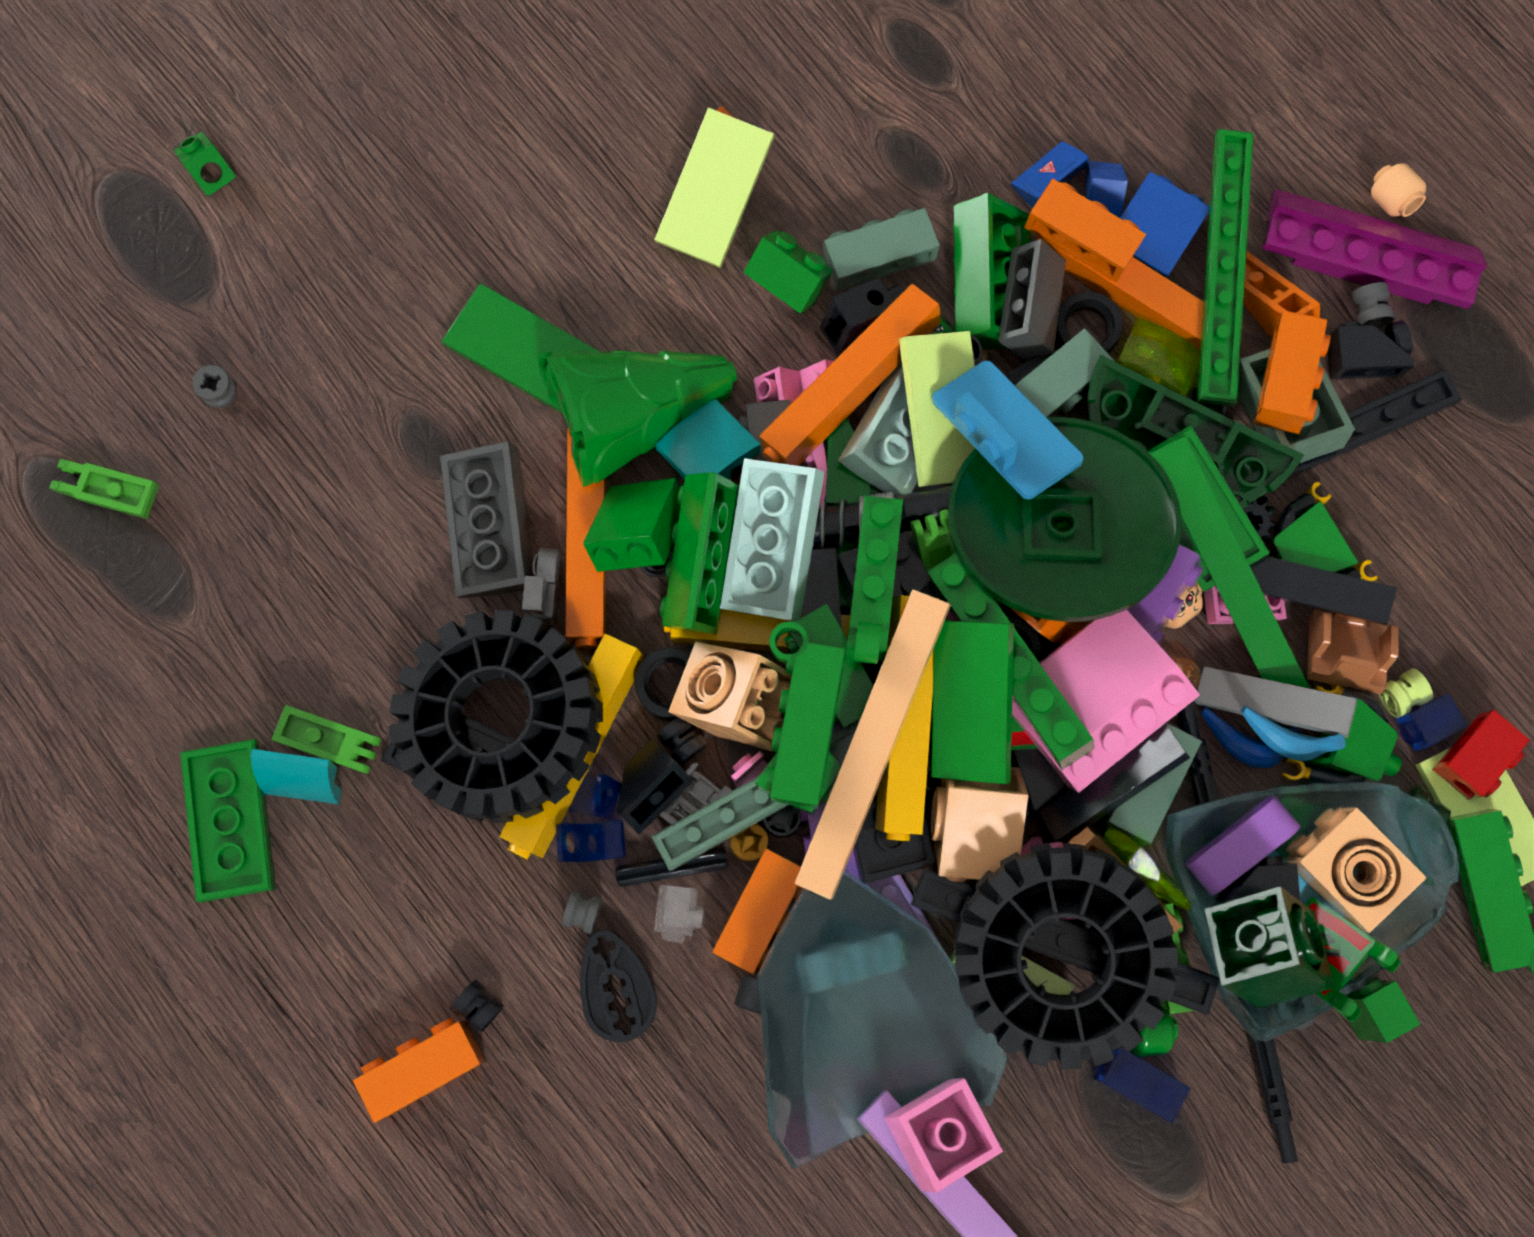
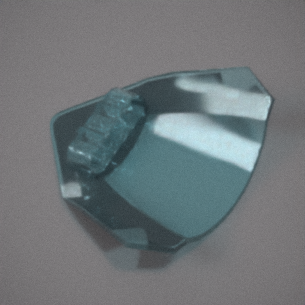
M845 870L834 898L831 900L803 888L779 930L757 975L763 1027L768 1131L791 1167L798 1168L843 1142L869 1133L856 1118L882 1091H888L900 1106L903 1107L949 1079L965 1078L979 1106L992 1105L1008 1060V1055L1003 1048L997 1045L996 1036L991 1032L986 1035L974 1021L973 1011L970 1007H966L960 992L956 967L929 927Z

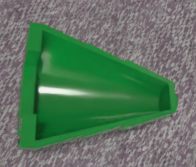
M567 350L540 353L538 357V368L548 395L556 394L572 437L571 457L583 487L600 482L640 454H646L674 426L703 405L714 399L720 404L731 398L733 383L737 381L733 362H727L723 355L664 350L659 351L658 354L631 351Z

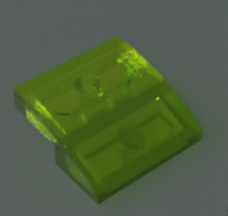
M1137 318L1118 359V364L1186 397L1200 364L1201 351L1176 333L1162 326Z
M1109 827L1102 840L1143 878L1146 885L1158 897L1189 911L1192 903L1176 880L1135 841L1122 832Z

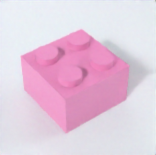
M965 1078L949 1079L884 1117L921 1191L937 1193L1003 1152Z

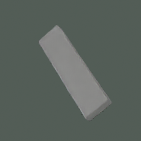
M1205 666L1197 690L1200 696L1195 699L1196 705L1243 715L1241 713L1242 707L1248 706L1277 723L1331 735L1341 734L1345 738L1349 737L1357 706V698Z

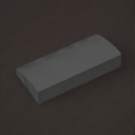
M507 441L441 455L456 597L469 598L524 591L525 576H534L519 448Z

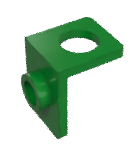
M203 132L188 137L173 151L207 196H210L235 179L233 171ZM209 162H214L221 168L220 177L213 182L205 181L201 177L202 167Z

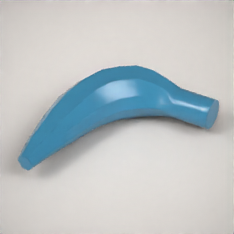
M1243 706L1241 709L1244 718L1262 741L1286 758L1308 761L1326 752L1345 748L1346 742L1341 734L1328 737H1313L1300 734L1280 726L1248 706Z

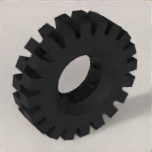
M495 610L494 618H490L483 611L465 615V626L460 627L451 621L436 630L441 640L433 645L425 639L413 652L421 660L417 667L413 668L405 664L397 682L406 688L403 695L392 694L389 713L398 718V724L389 726L391 744L401 749L402 752L395 757L403 773L413 777L414 780L411 784L424 796L465 818L481 822L483 819H488L494 823L513 822V816L518 814L524 818H529L544 811L542 803L549 800L556 804L570 793L565 785L572 777L580 782L590 767L589 764L584 762L587 752L596 753L601 734L595 730L596 723L603 722V703L596 698L595 694L600 691L595 674L586 666L588 662L579 650L556 629H551L542 620L528 614L521 618L514 611ZM502 678L506 682H510L511 679L520 681L525 687L522 693L530 702L529 718L525 720L526 726L523 732L512 744L510 742L507 743V747L501 750L488 752L480 747L477 752L471 750L464 741L467 737L466 734L460 729L461 711L465 708L463 705L468 696L477 687H482L483 683L492 679Z
M1050 843L1030 847L1031 853L1019 856L1016 852L1001 860V867L994 873L990 870L986 872L976 883V892L972 897H967L960 912L961 920L959 927L956 926L954 944L956 975H958L959 989L966 1007L972 1009L974 1021L986 1035L991 1032L996 1036L998 1046L1015 1056L1017 1051L1025 1053L1029 1063L1047 1067L1049 1060H1055L1060 1062L1061 1069H1082L1081 1060L1093 1058L1096 1066L1115 1060L1112 1051L1123 1046L1128 1053L1144 1041L1140 1032L1146 1026L1152 1030L1155 1029L1165 1014L1161 1007L1164 999L1169 1001L1172 999L1176 985L1173 968H1178L1177 946L1172 938L1174 931L1169 918L1154 892L1146 885L1143 878L1128 864L1126 866L1122 865L1115 856L1097 849L1096 852L1086 850L1084 845L1064 843L1063 848H1051ZM1062 917L1080 919L1084 921L1083 923L1088 929L1092 925L1106 940V944L1101 945L1103 953L1107 954V961L1102 974L1095 976L1096 982L1089 988L1079 993L1070 991V995H1057L1046 992L1045 986L1042 984L1037 987L1024 972V969L1028 968L1026 960H1021L1024 944L1027 938L1033 939V931L1049 920L1055 919V922H1059V918Z

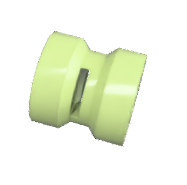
M1414 668L1402 673L1397 681H1387L1386 689L1381 694H1378L1385 709L1396 718L1409 713L1412 706H1422L1433 699V691L1429 682L1421 672Z

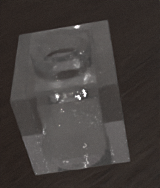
M660 885L654 931L662 932L661 940L684 943L685 935L693 936L694 929H702L704 906L697 905L698 889Z

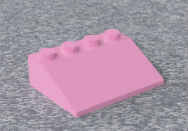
M1125 610L1109 617L1092 620L1040 662V665L1094 739V750L1061 770L1013 700L1012 716L1063 782L1079 793L1194 701L1200 694L1170 656L1129 611Z

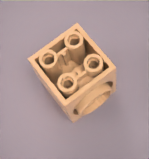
M695 641L668 712L716 737L772 751L775 728L783 727L785 713L779 712L781 693L783 689H790L792 675L786 674L784 668L759 654Z
M1011 767V782L1008 784L941 778L940 787L937 786L934 790L931 810V838L934 841L939 876L946 877V879L954 882H964L967 879L980 880L988 870L992 873L1001 867V860L1016 852L1021 856L1028 792L1019 767Z
M1340 807L1335 811L1329 808L1314 821L1317 828L1307 837L1304 834L1297 837L1286 848L1290 854L1284 858L1287 863L1297 864L1299 876L1333 911L1367 933H1370L1427 878L1357 807ZM1355 865L1358 868V875L1356 879L1353 876V868Z

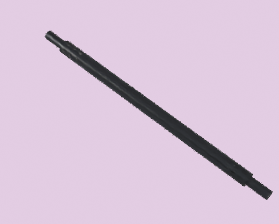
M1190 703L1179 713L1183 731L1202 741L1189 767V774L1205 843L1208 844L1226 829L1206 741L1201 739L1193 703ZM1225 889L1217 893V896L1219 897ZM1241 998L1269 1124L1274 1125L1282 1163L1297 1162L1298 1158L1289 1123L1293 1119L1267 1007L1257 1008Z

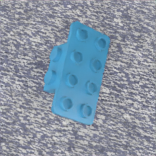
M990 361L979 363L933 394L932 403L1024 499L1030 500L1082 465V453Z

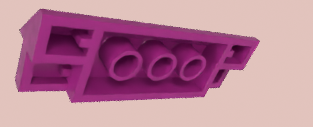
M1278 189L1274 192L1266 221L1268 227L1262 246L1264 250L1293 258L1292 265L1363 286L1385 282L1388 283L1390 294L1429 304L1434 299L1465 309H1469L1474 304L1481 272L1487 267L1480 248Z

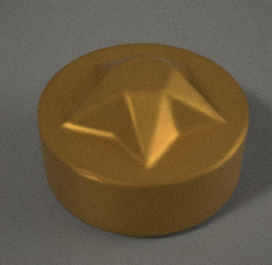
M754 824L730 838L731 849L741 860H757L767 849L768 836L760 825Z

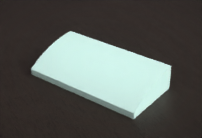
M901 363L883 381L838 461L853 473L884 492L899 491L901 494L912 493L918 479L903 366Z
M744 458L720 609L790 621H797L801 618L824 471L816 468Z

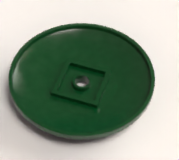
M1065 417L1047 418L1082 453L1083 462L1080 467L1030 500L1024 499L975 448L961 465L952 484L948 504V528L955 552L964 568L981 588L1000 602L1019 612L1047 620L1063 622L1097 620L1115 615L1136 605L1146 598L1167 575L1180 544L1182 532L1180 504L1175 489L1164 469L1142 446L1129 437L1107 426L1091 421ZM1056 520H1064L1070 524L1072 529L1067 532H1060L1054 529L1051 523Z

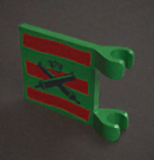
M1312 896L1305 905L1316 914L1335 987L1314 994L1347 1020L1354 1022L1361 1014V1010L1355 1001L1340 992L1343 986L1368 955L1389 972L1396 971L1401 964V960L1394 950L1375 940Z

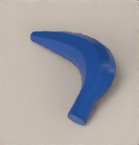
M1208 707L1202 710L1201 714L1215 737L1236 760L1251 767L1271 768L1284 757L1271 749L1263 741H1257L1242 734ZM1291 726L1290 728H1288L1289 730L1302 734L1301 731L1295 726Z

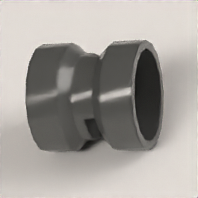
M1372 283L1359 287L1352 292L1354 305L1359 307L1360 313L1357 319L1361 326L1374 325L1378 328L1396 319L1394 308L1388 304V298L1390 297L1388 283Z

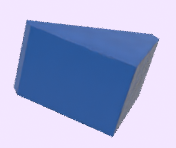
M1088 161L1085 173L1084 197L1090 201L1102 203L1110 213L1119 218L1121 217L1128 183L1123 165Z

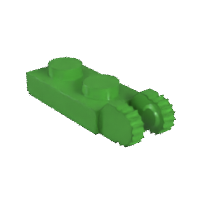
M64 459L59 460L57 465L59 469L65 473L76 474L80 477L77 486L53 480L49 487L52 491L74 497L79 501L148 519L160 486L156 482L86 462L83 465Z

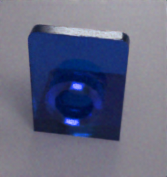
M598 773L596 778L584 776L568 811L613 820L621 783L601 773Z
M616 819L585 824L559 823L556 825L557 856L559 862H591L624 858L626 855L623 820ZM569 832L572 834L575 842L572 853L568 851L566 846V837Z

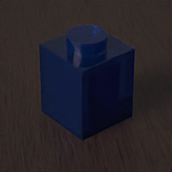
M1449 693L1433 698L1432 701L1418 706L1400 718H1396L1400 724L1399 730L1402 738L1408 745L1413 746L1415 751L1431 747L1468 726Z

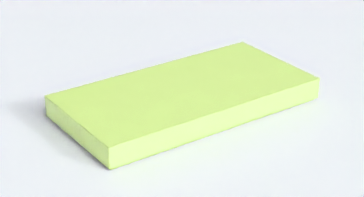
M708 108L654 239L655 242L721 268L773 142L774 133Z
M970 331L902 337L899 339L918 486L924 487L953 483L961 465L975 447L932 403V398L936 391L975 367Z
M1451 747L1415 764L1444 819L1487 809L1501 810L1503 816H1507L1512 825L1513 838H1510L1509 841L1512 853H1516L1519 856L1522 864L1523 876H1519L1520 884L1523 886L1534 880V818L1506 770L1499 777L1502 781L1501 785L1492 795L1485 798L1478 797L1475 794L1472 799L1467 800L1432 770Z

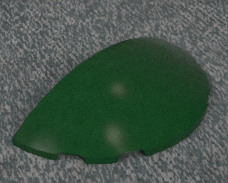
M1102 355L1098 358L1088 391L1090 421L1124 434L1142 446L1146 451L1151 450L1186 427L1192 426L1242 509L1248 507L1251 502L1262 497L1267 492L1276 490L1296 469L1304 454L1186 398Z

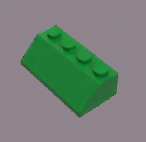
M985 193L954 205L955 332L970 331V335L979 340L982 349H1007L998 339L1011 252L1013 248L1031 242V231L1024 228L1029 216L1028 213L990 193Z
M706 472L686 475L685 483L679 489L678 504L681 507L679 521L674 524L672 531V541L675 546L673 558L669 560L666 568V578L669 581L667 596L662 599L660 606V616L663 619L662 626L717 635L721 613V598L739 493V485L717 473Z

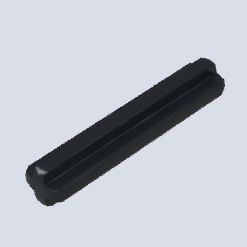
M724 849L706 851L672 871L668 869L663 859L618 866L615 869L618 886L624 887L724 870L728 867L726 851Z

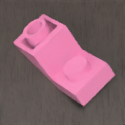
M824 359L800 371L777 367L755 377L754 384L757 403L790 400L791 404L834 361Z

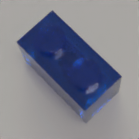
M1121 1047L1112 1051L1115 1060L1101 1064L1093 1079L1155 1116L1173 1123L1191 1088L1132 1053H1127Z

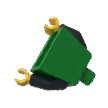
M1315 482L1304 494L1285 507L1277 521L1278 525L1274 527L1276 537L1272 541L1280 554L1273 558L1368 581H1375L1378 578L1377 575L1373 577L1365 575L1364 567L1372 564V561L1365 560L1358 563L1325 509L1324 504L1331 498V494H1328L1326 497H1319L1316 494L1315 490L1321 485L1320 482Z
M1329 684L1332 691H1327L1323 687L1316 686L1314 690L1357 698V706L1349 737H1344L1346 742L1345 748L1326 752L1319 757L1308 760L1307 762L1313 764L1312 768L1305 767L1302 761L1287 759L1284 762L1295 764L1299 769V773L1297 776L1282 773L1281 776L1291 782L1300 778H1307L1311 784L1341 790L1360 787L1365 780L1379 781L1383 774L1386 776L1395 775L1402 764L1401 758L1392 753L1398 738L1397 731L1388 724V719L1379 701L1351 687L1343 688ZM1319 732L1317 737H1328L1332 735Z

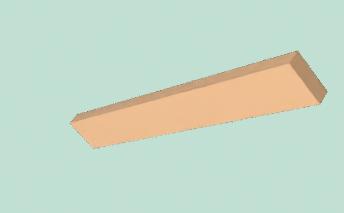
M912 589L794 884L829 900L834 898L951 604Z

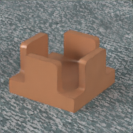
M1314 609L1309 616L1307 679L1381 694L1386 689L1387 671L1398 658L1399 627L1390 625L1387 628L1385 625Z

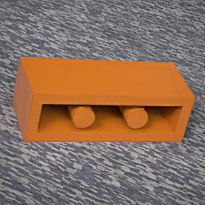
M1053 178L1031 210L1024 227L1116 283L1146 236V233L1142 232L1132 221L1120 219L1110 213L1102 203L1088 200L1078 194L1073 186L1067 183H1060Z
M1285 310L1282 311L1273 333L1254 424L1299 434L1306 421H1313L1318 403L1317 400L1312 399L1313 390L1319 389L1324 374V368L1318 366L1320 356H1326L1331 335L1325 334L1327 319Z
M765 849L712 953L751 974H754L756 968L764 970L773 952V949L767 946L774 933L782 935L792 916L785 912L792 898L799 902L805 891V888L794 884L801 867Z
M449 1018L432 1027L430 1030L433 1036L419 1043L417 1037L395 1048L398 1053L396 1057L384 1062L381 1056L360 1068L363 1075L354 1079L353 1083L373 1123L383 1120L486 1062L465 1020L454 1024L452 1018Z

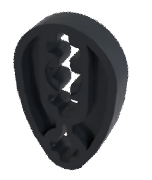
M608 930L594 933L588 940L580 974V993L584 1016L589 1027L601 1038L613 1042L630 1041L643 1034L652 1024L657 1011V995L650 975L641 959L624 940ZM605 936L608 942L614 941L615 948L610 950L609 960L611 968H609L607 959L604 958L603 954H596L594 951V947L600 944L599 938ZM615 974L617 979H624L626 982V986L620 989L621 996L623 998H630L631 1005L626 1007V1014L628 1017H635L636 1024L631 1026L630 1034H625L623 1029H616L615 1022L620 1020V1013L618 1010H611L610 1003L615 1001V995L613 991L606 992L604 985L610 982L609 975Z

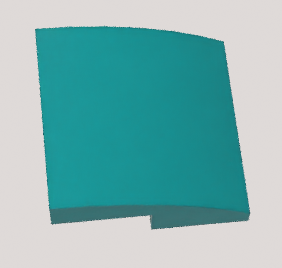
M714 399L674 426L656 444V450L684 479L689 474L712 472L729 480L730 470L742 464L744 458L751 459L760 454L761 444Z
M252 749L250 757L253 773L259 788L264 794L339 805L342 789L334 783L337 767L330 760Z

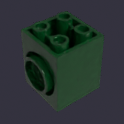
M1281 886L1205 909L1222 987L1257 1008L1335 988L1315 912Z

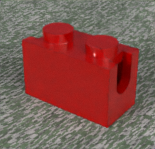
M1497 711L1484 712L1476 716L1432 770L1467 800L1472 799L1475 794L1478 797L1487 798L1501 785L1502 781L1499 777L1506 769H1512L1523 759L1525 753L1522 749L1530 739Z

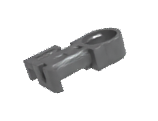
M540 548L532 564L534 576H525L522 610L536 611L539 615H533V617L542 620L547 625H555L556 599L561 565L560 549Z
M693 763L686 770V773L693 782L659 816L672 825L678 822L674 816L681 820L732 790L726 785L721 790L697 771L698 763Z

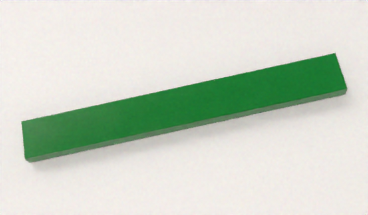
M1218 129L1215 134L1197 403L1229 407H1234L1237 404L1254 136L1252 132Z
M1182 435L1150 451V455L1164 469L1175 489L1180 504L1181 517L1261 678L1310 689L1186 436Z

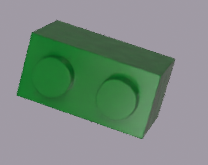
M776 230L762 237L743 273L801 314L814 306L834 271L825 265L826 262L821 256L813 252H807L797 245V241L793 236Z
M1359 977L1344 985L1346 992L1343 994L1355 1001L1361 1010V1014L1354 1022L1349 1021L1358 1039L1388 1043L1421 1025L1396 981L1380 980L1379 977L1366 980L1365 977Z

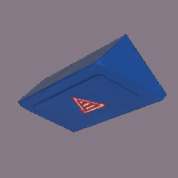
M1062 141L1015 179L1011 186L1033 209L1052 178L1060 183L1069 182L1086 167L1089 157L1084 152Z

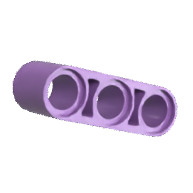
M1275 795L1269 796L1197 851L1185 865L1210 895H1215L1293 836L1299 830L1300 824Z

